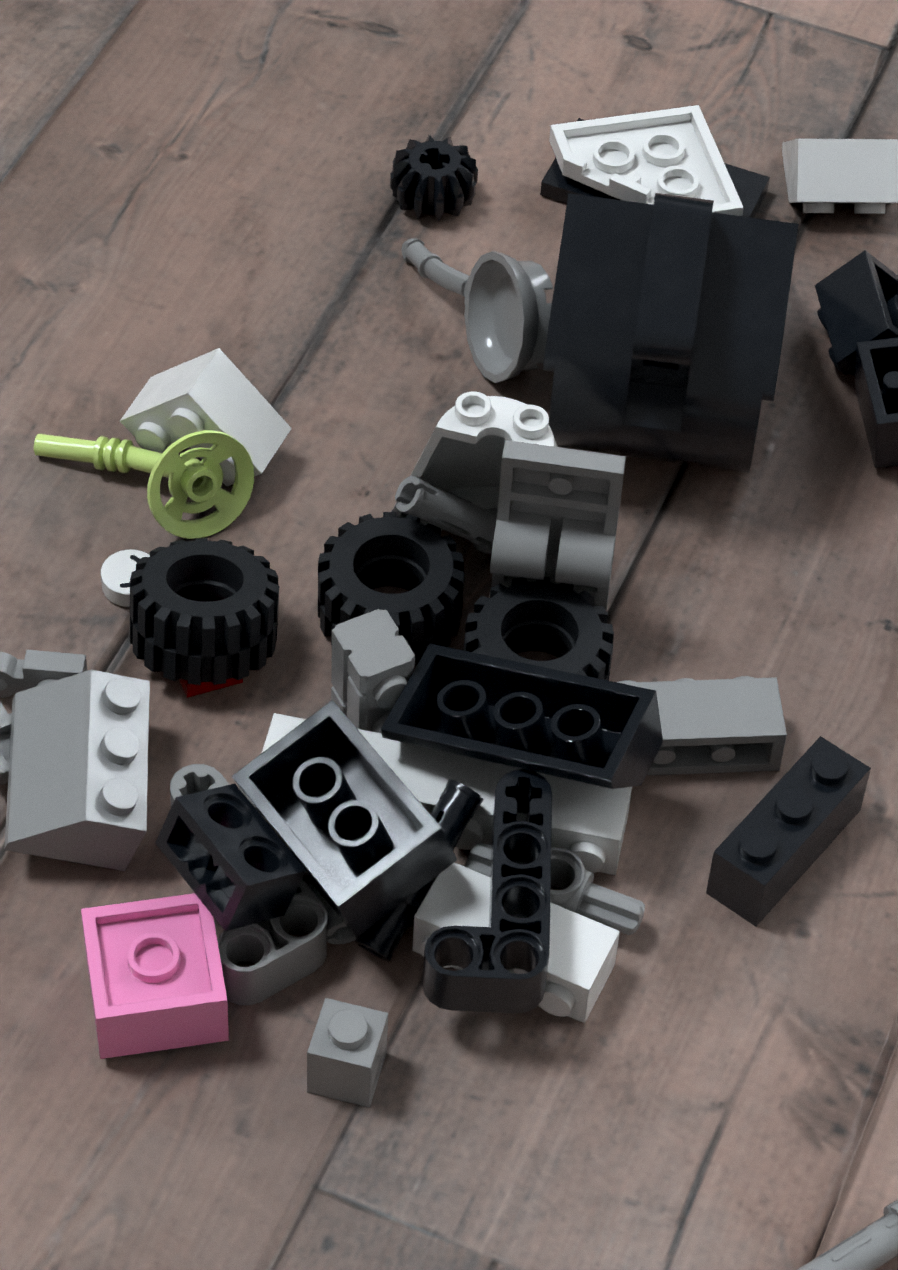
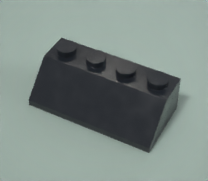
M429 644L381 728L382 738L610 789L641 786L663 743L657 693L655 690L435 644Z

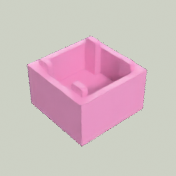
M195 893L81 909L100 1059L229 1041L228 1002L214 917Z

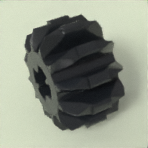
M428 135L423 143L409 139L406 149L397 150L393 160L392 172L390 173L392 196L396 197L399 201L400 210L414 209L417 219L429 214L434 215L438 221H440L444 213L459 216L463 206L472 205L478 181L476 160L469 155L468 146H453L451 137L443 141H434L430 135Z

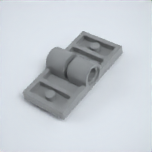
M505 440L501 462L497 521L490 564V573H493L491 588L500 583L510 587L512 586V579L520 577L525 578L527 582L544 580V576L550 577V583L574 585V591L577 593L586 590L594 596V606L602 605L607 612L626 456Z

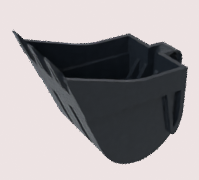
M568 193L543 370L554 372L549 426L557 446L599 452V449L621 452L620 455L675 463L677 460L699 463V466L749 473L762 400L774 401L799 224L713 213L714 200L655 193L654 204H645Z

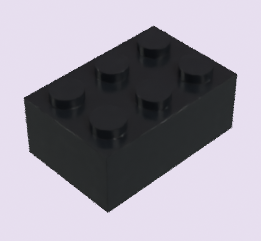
M333 700L232 775L241 792L304 866L307 878L356 938L457 861L442 827Z

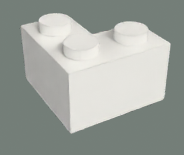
M220 348L150 377L120 420L135 437L136 442L141 448L163 453L172 443L190 433L203 430L226 433L240 442L249 453L254 467V476L263 473L292 429ZM202 443L193 445L188 448L193 449L202 447L210 449L213 444ZM232 457L219 463L223 471V483L226 486L233 485L235 480V466Z

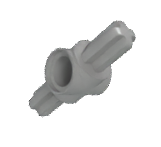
M483 842L474 845L468 855L466 868L490 877L491 845ZM551 848V887L563 889L550 890L551 903L627 935H632L638 930L645 910V904L642 901L594 884V873L585 870L581 859L576 854L563 848ZM514 861V863L528 864L527 862Z

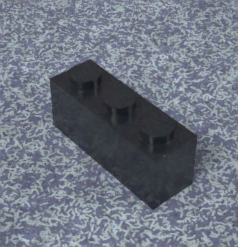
M820 736L714 851L706 894L757 927L859 813L871 768Z

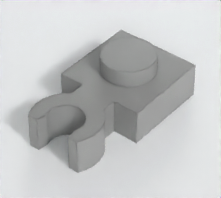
M26 649L25 658L21 660L8 653L0 652V698L10 697L17 692L88 671L86 655Z

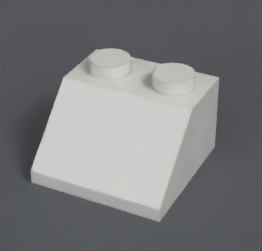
M795 139L782 143V156L789 203H803V213H834V203H854L855 214H885L886 204L898 203V139Z

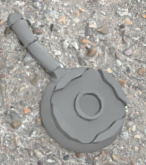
M417 238L408 239L402 244L403 258L405 261L412 263L422 277L431 279L445 289L465 296L464 317L467 341L474 363L485 378L494 383H500L518 376L522 370L540 368L536 363H544L552 303L546 302L544 290L553 289L550 277L540 264L533 261H517L506 254L491 251L480 256L469 276L443 263L438 255L431 253L424 246L425 242Z

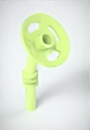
M203 430L190 433L172 443L163 453L135 447L131 440L124 439L121 441L118 438H111L109 440L108 437L100 436L96 441L37 434L34 441V453L36 456L93 463L95 469L98 470L106 468L108 471L115 472L118 469L121 473H128L130 469L151 473L147 487L150 511L155 520L166 531L182 538H204L228 527L242 513L253 490L254 467L249 453L235 438L220 431ZM202 443L213 444L210 449L202 447L193 448L179 455L181 451L193 445ZM197 457H204L202 461L196 459ZM232 457L235 466V480L231 492H228L221 488L223 471L219 463ZM162 477L169 478L168 487L172 495L165 506H163L160 497ZM189 497L195 502H187V498ZM212 506H215L217 509L210 515L200 519H182L183 512L190 514L200 513Z

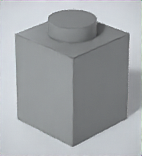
M325 998L307 1051V1092L370 1108L387 1054L388 1013Z

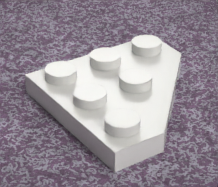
M699 105L550 126L549 141L564 176L623 201L654 204L655 193L714 200L713 213L743 216L744 207Z

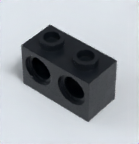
M236 784L176 797L155 842L225 931L284 916L306 873L304 866Z

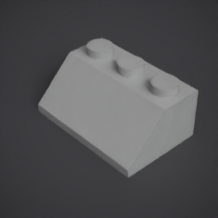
M91 669L15 693L12 701L4 850L121 871L126 870L147 831L150 681Z

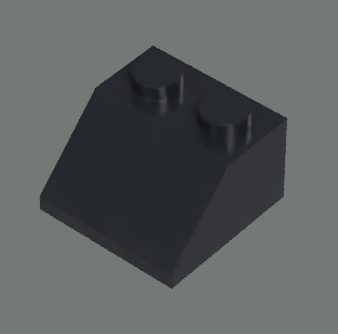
M866 250L814 285L821 307L817 311L818 317L828 331L832 345L828 349L829 356L836 368L845 375L851 373L855 376L857 342L898 338V275Z

